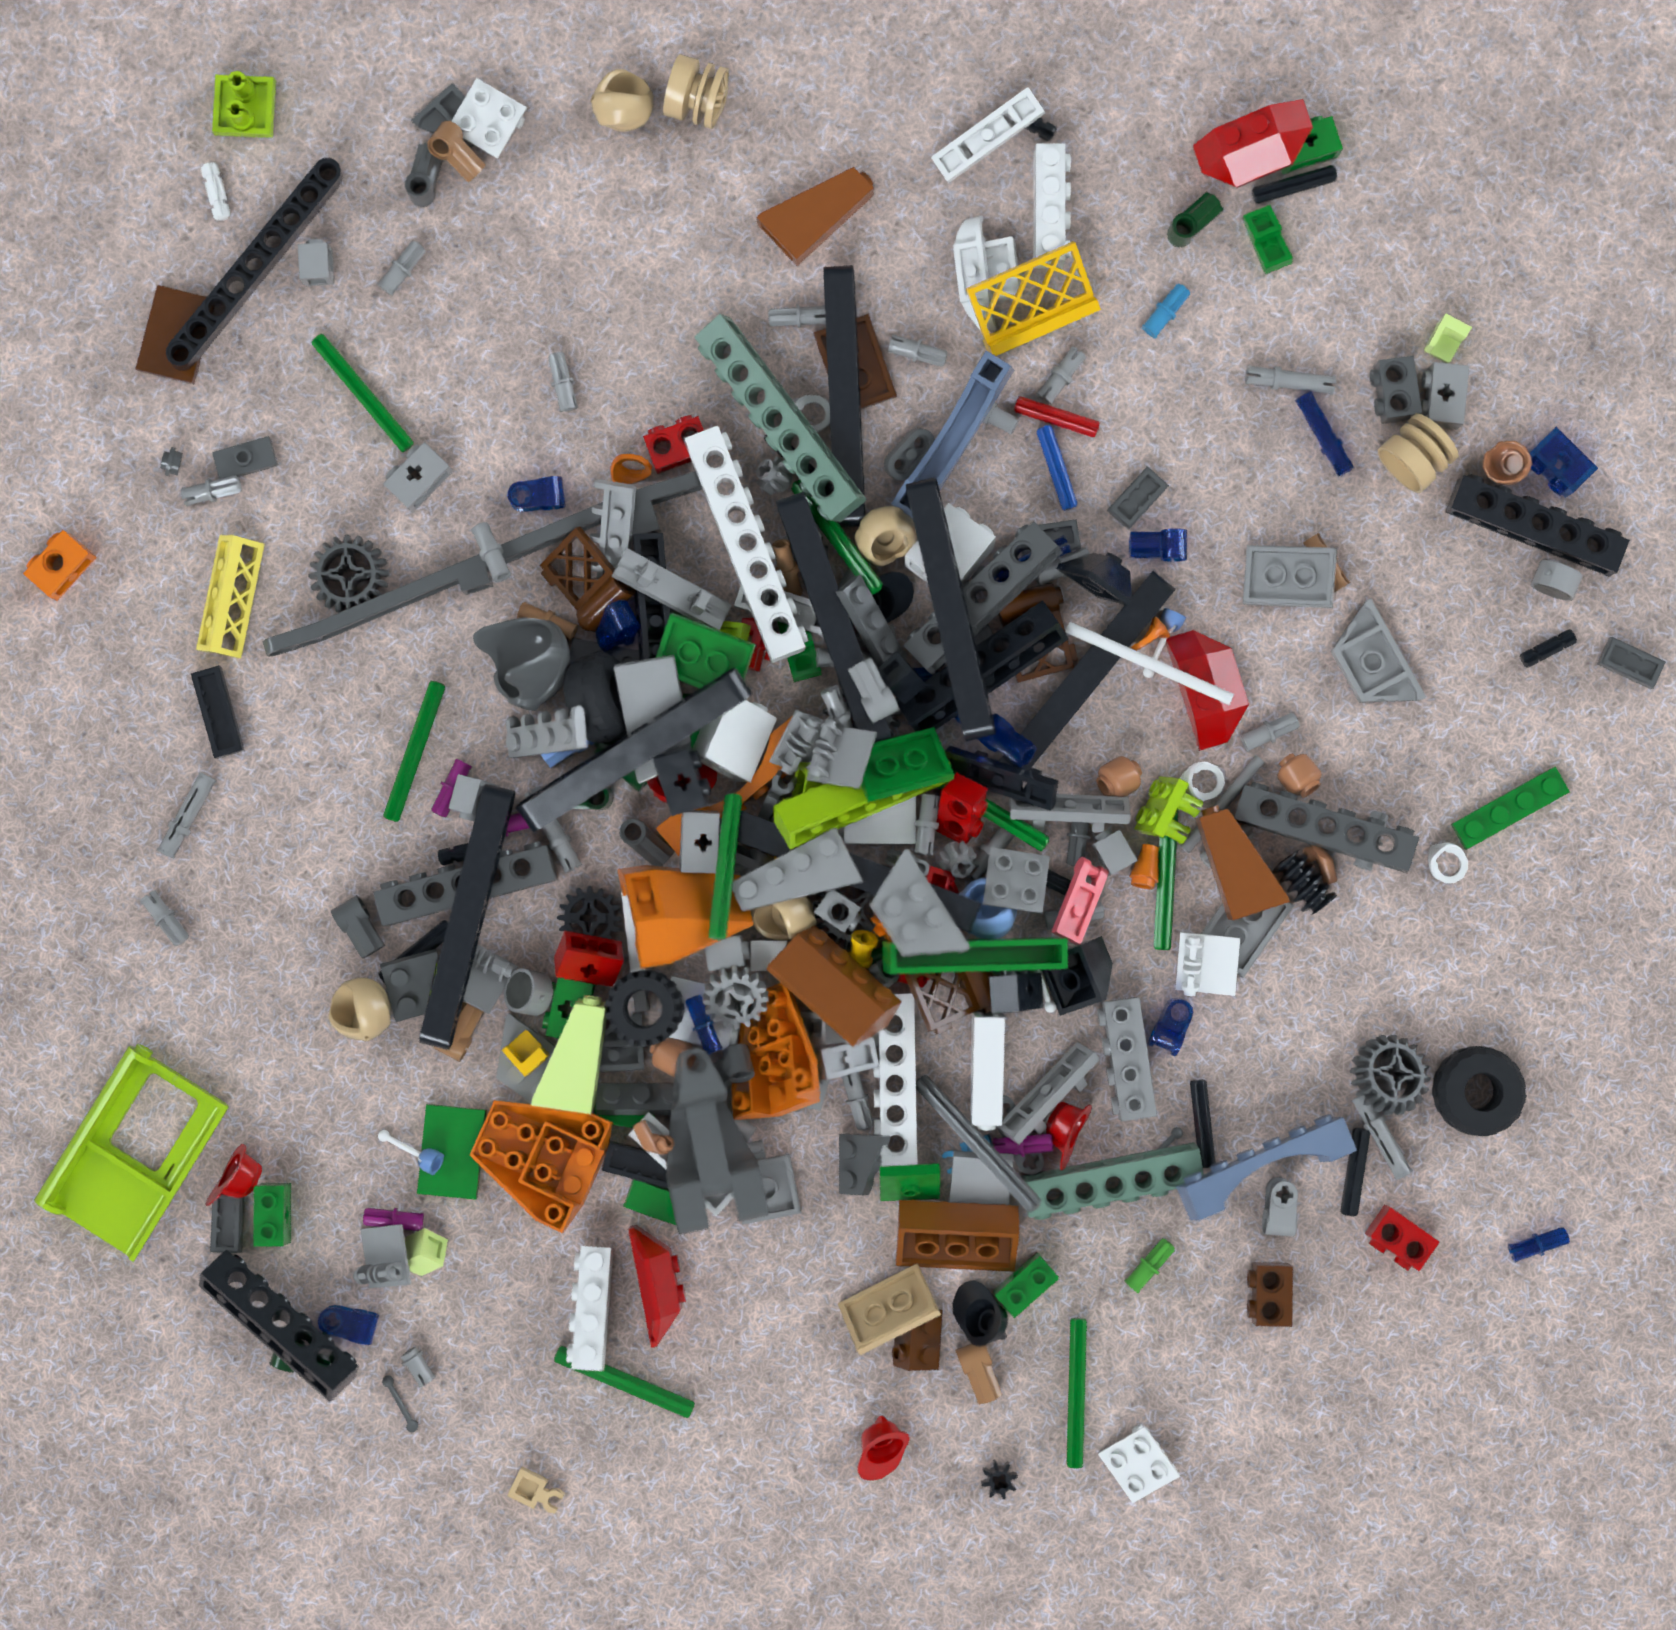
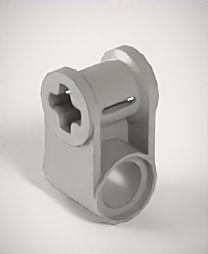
M1273 1178L1266 1186L1265 1207L1262 1215V1232L1264 1235L1294 1237L1296 1234L1298 1190L1295 1185L1285 1178ZM1283 1186L1288 1190V1193L1282 1194V1198L1276 1195V1192L1281 1191Z

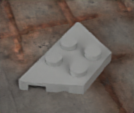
M1368 599L1363 603L1331 650L1358 702L1420 701L1425 699L1426 695L1372 599Z
M908 849L904 850L872 900L871 908L902 956H917L923 953L932 955L954 951L963 953L967 951L970 946Z
M508 1013L505 1019L496 1078L532 1103V1098L556 1046L511 1013ZM529 1030L548 1051L550 1056L530 1075L525 1077L501 1050L523 1031Z

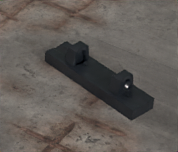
M949 746L945 750L954 775L958 773L988 788V791L1049 811L1056 805L1059 780L1041 775V770L1035 768L1025 770L988 758V753L979 750L972 753L954 746ZM1023 781H1024V782H1027V784L1025 785L1024 788H1023Z

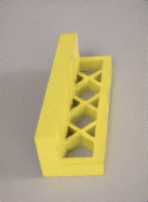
M219 535L196 650L241 659L264 549L263 543L235 535ZM242 545L254 548L252 560L247 564H244L240 557ZM243 574L247 581L246 589L238 593L234 586L235 578ZM237 602L241 609L240 618L233 622L228 612L229 607ZM229 631L235 637L233 650L221 648L223 636Z

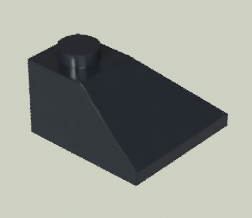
M1107 552L1106 555L1091 553L1059 563L1056 568L1097 598L1130 606L1132 602L1130 571L1121 565L1122 559L1112 553Z
M1102 936L1068 948V969L1042 970L1060 1016L1107 1000L1113 963Z

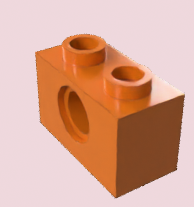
M64 530L50 537L47 541L46 549L40 555L37 554L30 559L26 566L27 569L23 573L48 597L57 601L97 558L72 534ZM62 557L63 566L55 571L53 563L55 559Z

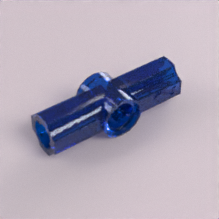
M997 713L992 714L996 734L979 738L978 740L994 753L1000 752L1020 768L1028 765L1034 758L1035 751L1037 750L1036 746L1023 737V735L1016 732L1013 726ZM958 714L954 718L959 724H961Z

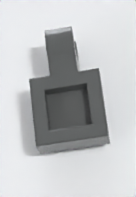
M779 770L773 777L771 790L767 794L758 817L770 821L774 815V805L784 800L783 795L790 793L797 784L796 777H793L789 784L784 783L781 780L782 770Z

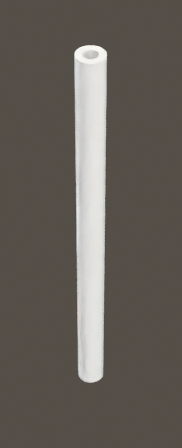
M1069 622L1065 632L1225 704L1229 705L1234 696L1233 693L1073 622Z

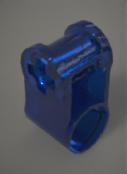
M548 476L536 480L518 481L513 483L508 489V500L514 510L518 512L553 510V507L554 510L566 507L561 476ZM519 491H524L525 495L528 496L525 497L524 503H519L518 499L515 498L519 496Z
M617 600L609 604L603 612L599 626L596 628L597 643L604 652H608L612 647L621 644L626 646L632 645L640 629V624L626 600Z
M1178 997L1168 1000L1151 1032L1147 1045L1151 1047L1156 1045L1170 1051L1171 1056L1176 1057L1193 1018L1194 1012L1191 1004ZM1179 1003L1183 1004L1186 1008L1184 1017L1173 1019L1171 1016L1172 1007ZM1161 1036L1171 1039L1172 1042L1161 1038Z
M331 1305L320 1313L318 1326L322 1332H326L331 1336L344 1338L358 1344L372 1345L379 1314L371 1311L367 1313V1310ZM332 1313H335L336 1319L340 1320L334 1326H331V1321L326 1319Z

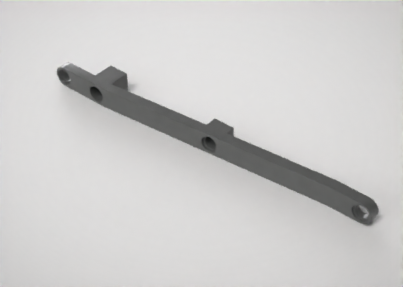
M696 471L636 490L632 536L633 534L661 533L653 505L702 490L703 488ZM589 507L501 545L503 548V558L506 564L564 540L576 527L580 526L584 531L601 524L602 515L593 514L592 507ZM475 555L316 623L267 638L262 641L267 657L277 656L330 639L460 584L461 591L465 595L494 587L489 573L490 570L487 563L482 561L480 555Z

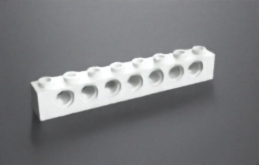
M715 426L686 437V448L771 663L805 651L804 643L808 642V637L803 625L797 626L793 615L798 614L792 597L786 599L782 589L787 586L782 571H775L771 561L776 559L770 542L764 543L761 532L765 531L759 514L754 516L750 508L754 501L749 488H742L739 477H742L743 473L738 460H731L728 450L732 449V445L727 433H721L719 427ZM712 455H718L724 462L720 467L713 468L707 464L708 458ZM728 482L735 489L730 495H722L717 490L718 486ZM733 510H741L745 514V519L740 523H734L728 518V515ZM745 537L753 538L756 546L749 551L743 550L739 545L741 539ZM754 565H763L767 569V574L762 578L753 577L750 569ZM766 592H773L778 597V601L773 606H767L762 603L761 596ZM779 619L785 620L789 625V629L783 634L774 632L772 629L774 621Z

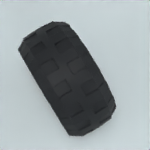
M605 652L593 653L573 660L564 675L563 685L565 704L570 719L572 707H583L586 740L596 744L615 741L627 734L614 671V665L622 663L614 656Z
M1471 1046L1459 1049L1441 1062L1433 1078L1432 1096L1437 1111L1447 1124L1468 1135L1490 1136L1503 1130L1505 1131L1519 1118L1526 1102V1083L1520 1068L1509 1056L1493 1048ZM1483 1073L1492 1082L1493 1096L1487 1105L1474 1109L1466 1100L1465 1087L1468 1080L1474 1075Z

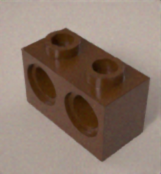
M1252 1262V1270L1247 1271L1248 1288H1252V1300H1247V1317L1252 1318V1323L1256 1326L1292 1327L1293 1266L1289 1263ZM1267 1272H1275V1283L1272 1286H1264L1262 1282L1263 1276ZM1268 1302H1274L1276 1305L1275 1313L1268 1317L1263 1316V1306Z

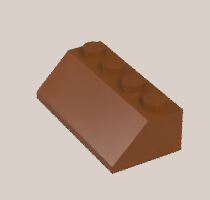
M816 925L797 934L766 968L852 1047L857 1046L886 1028L902 1003L889 988L881 984L866 968H863L846 950L838 946Z
M899 1200L896 1266L911 1267L918 1264L919 1267L1015 1272L1020 1234L1019 1206Z

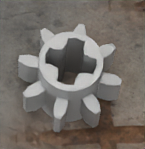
M778 456L773 461L771 459L763 460L756 470V476L759 478L756 484L769 495H772L774 491L779 493L785 491L792 481L791 474H789V471L784 466L783 460Z
M964 841L960 843L951 842L943 848V851L939 852L942 858L938 862L941 869L950 871L957 878L967 876L976 867L973 859L977 856L972 847L967 848Z

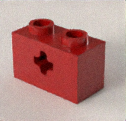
M565 930L554 956L556 977L609 987L614 986L624 962L622 941Z

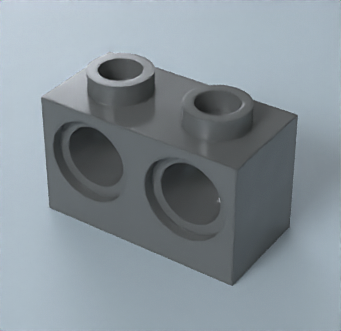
M1414 355L1378 360L1373 366V370H1370V383L1372 387H1376L1377 398L1374 399V411L1376 416H1380L1381 424L1406 421L1416 413L1422 414ZM1386 370L1395 371L1398 375V382L1390 381L1386 376ZM1398 399L1402 403V411L1394 410L1391 407L1390 400Z

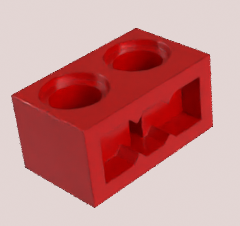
M692 415L683 416L675 421V425L667 428L664 425L654 427L648 430V435L643 436L657 474L692 462L685 442L682 439L684 434L689 431L696 433L704 431L699 416L692 418ZM660 442H668L671 445L669 452L666 454H658L655 451L656 445Z
M956 773L954 780L949 781L942 790L937 814L939 829L935 831L958 843L964 841L967 844L972 837L977 838L984 826L981 818L988 807V802L985 801L988 788Z
M1385 1204L1364 1233L1371 1238L1368 1244L1383 1254L1386 1250L1396 1256L1393 1261L1407 1271L1412 1267L1420 1272L1440 1243L1437 1239ZM1387 1224H1392L1394 1234L1389 1239H1383L1381 1234L1382 1228ZM1416 1241L1419 1246L1418 1252L1414 1256H1408L1406 1253L1407 1245L1410 1242Z

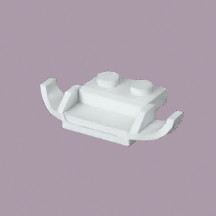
M983 216L966 219L960 226L955 244L953 245L960 303L979 329V324L965 288L1018 266L1015 239L1011 236L986 241L982 232ZM1014 276L1007 279L1002 291L1015 296L1020 285V279ZM986 288L975 293L978 303L988 307L995 292ZM1000 294L997 301L1011 298ZM981 309V312H982L983 317H984L986 311H984V310ZM991 314L987 323L989 332L997 331L993 314Z

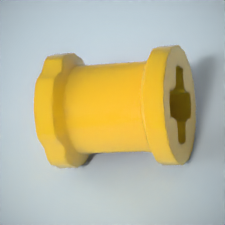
M856 930L851 935L853 945L848 953L863 968L867 969L872 965L871 953L878 943V938L870 931Z

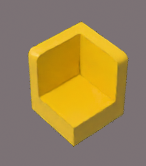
M529 1030L523 1031L501 1050L525 1077L530 1075L550 1056L548 1051Z

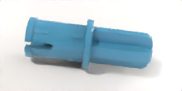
M1176 284L1163 302L1156 304L1157 309L1146 323L1141 326L1142 330L1156 339L1170 319L1174 320L1176 318L1175 313L1190 296V291L1184 285Z

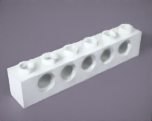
M893 993L902 1001L895 1015L901 1018L902 1026L896 1032H890L884 1028L873 1035L875 1047L879 1048L878 1061L880 1066L873 1068L874 1078L879 1077L880 1089L874 1090V1107H880V1119H874V1135L890 1137L899 1135L904 1139V1146L898 1151H892L888 1146H883L878 1158L882 1161L881 1166L917 1165L914 997L912 993ZM891 1045H898L903 1051L901 1059L896 1062L889 1061L885 1056L886 1049ZM891 1075L900 1076L903 1079L902 1088L898 1091H890L886 1087L888 1077ZM892 1105H899L904 1111L903 1117L898 1121H891L886 1116L887 1109Z

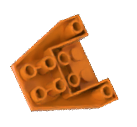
M654 865L617 869L623 896L628 898L635 926V947L641 968L671 964L721 941L709 938L716 873L681 872L679 868ZM734 874L733 881L741 878V876ZM733 892L731 894L726 938L753 926L750 910L742 911Z
M781 982L766 988V991H768L766 1012H760V1020L757 1021L751 1018L750 1027H747L744 1022L741 1023L738 1044L748 1045L755 1075L746 1082L732 1084L731 1095L734 1120L780 1117L820 1102L817 1059L794 994Z
M494 1100L470 1156L535 1221L560 1233H564L584 1205L602 1165L609 1145L613 1122L594 1113L586 1114L533 1106L531 1104Z

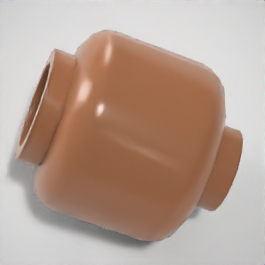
M1291 753L1280 761L1279 765L1281 768L1278 771L1277 778L1288 792L1305 798L1320 787L1321 783L1319 780L1322 773L1307 754L1295 756Z
M1119 756L1100 767L1096 782L1104 796L1126 797L1140 787L1142 770L1136 761H1130L1124 756Z
M669 1037L658 1044L651 1045L650 1053L653 1054L652 1064L657 1069L675 1077L676 1060L679 1054L694 1047L690 1042ZM692 1054L687 1059L689 1069L692 1068L696 1056Z

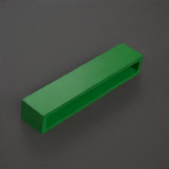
M1067 938L965 939L970 948L963 953H958V951L932 955L923 953L917 956H902L893 941H883V972L890 974L1068 969Z

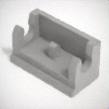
M873 1037L866 1039L855 1047L846 1043L818 1050L819 1053H814L817 1059L819 1080H829L880 1067Z

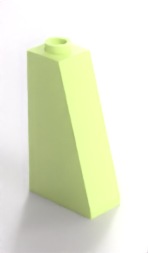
M585 995L583 999L579 998L575 1003L532 1098L531 1105L586 1114L592 1113L596 1101L606 1026L605 1013H607V1007H605L606 1002H601L602 998Z

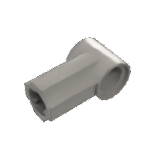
M872 658L864 660L848 669L862 697L860 700L872 723L899 711L892 692L888 686H885Z

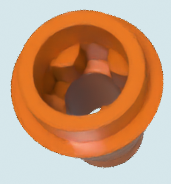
M1142 844L1137 858L1138 861L1135 862L1129 876L1132 878V886L1152 890L1155 887V883L1159 882V847L1151 844Z

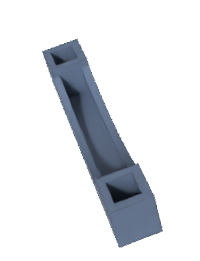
M985 351L970 375V379L951 415L921 462L902 485L891 503L893 506L903 509L904 513L912 517L906 491V484L936 477L939 489L941 490L1015 371L1011 365Z
M1331 1114L1321 1116L1314 1120L1316 1124L1307 1129L1305 1125L1288 1131L1290 1136L1282 1140L1279 1137L1269 1139L1262 1143L1264 1147L1255 1152L1253 1148L1236 1154L1237 1160L1228 1163L1227 1160H1223L1211 1165V1171L1201 1175V1172H1196L1184 1177L1185 1183L1176 1186L1189 1219L1201 1221L1225 1210L1224 1203L1232 1191L1251 1173L1273 1161L1304 1154L1318 1156L1320 1162H1333L1357 1151L1344 1118L1332 1117Z

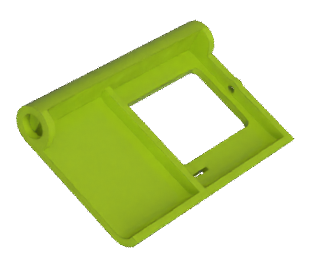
M138 1043L136 1047L128 1046L34 1199V1202L44 1210L56 1215H65L126 1254L132 1262L136 1260L229 1108L221 1099L151 1056L153 1051ZM153 1073L187 1093L198 1102L196 1110L157 1171L134 1159L111 1142L115 1131L147 1079Z

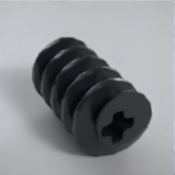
M1298 849L1275 866L1272 873H1284L1279 882L1282 884L1290 881L1291 884L1286 890L1287 893L1297 891L1298 894L1294 902L1304 900L1306 903L1301 911L1312 910L1311 915H1313L1334 900L1337 894L1335 892L1325 894L1330 885L1327 882L1318 884L1322 878L1321 873L1311 875L1315 865L1312 863L1303 865L1308 856L1306 854L1296 856L1300 850Z

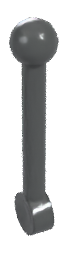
M1179 1127L1173 1128L1172 1135L1158 1149L1166 1148L1175 1139L1181 1138L1183 1130ZM1140 1171L1138 1174L1145 1175L1147 1171Z
M385 1376L382 1379V1384L388 1387L406 1419L407 1430L415 1432L419 1427L418 1422L412 1420L393 1385V1377Z

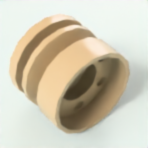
M679 54L668 80L663 113L665 116L684 120L689 110L693 109V124L699 125L705 114L704 126L713 129L726 103L729 88V68L720 66L714 78L715 64L708 63L703 74H699V59Z
M1418 413L1408 420V424L1405 423L1400 428L1401 436H1391L1377 450L1378 456L1386 469L1402 485L1415 493L1423 492L1436 479L1435 471L1443 472L1448 468V464L1453 463L1459 457L1455 444L1445 431L1430 418Z

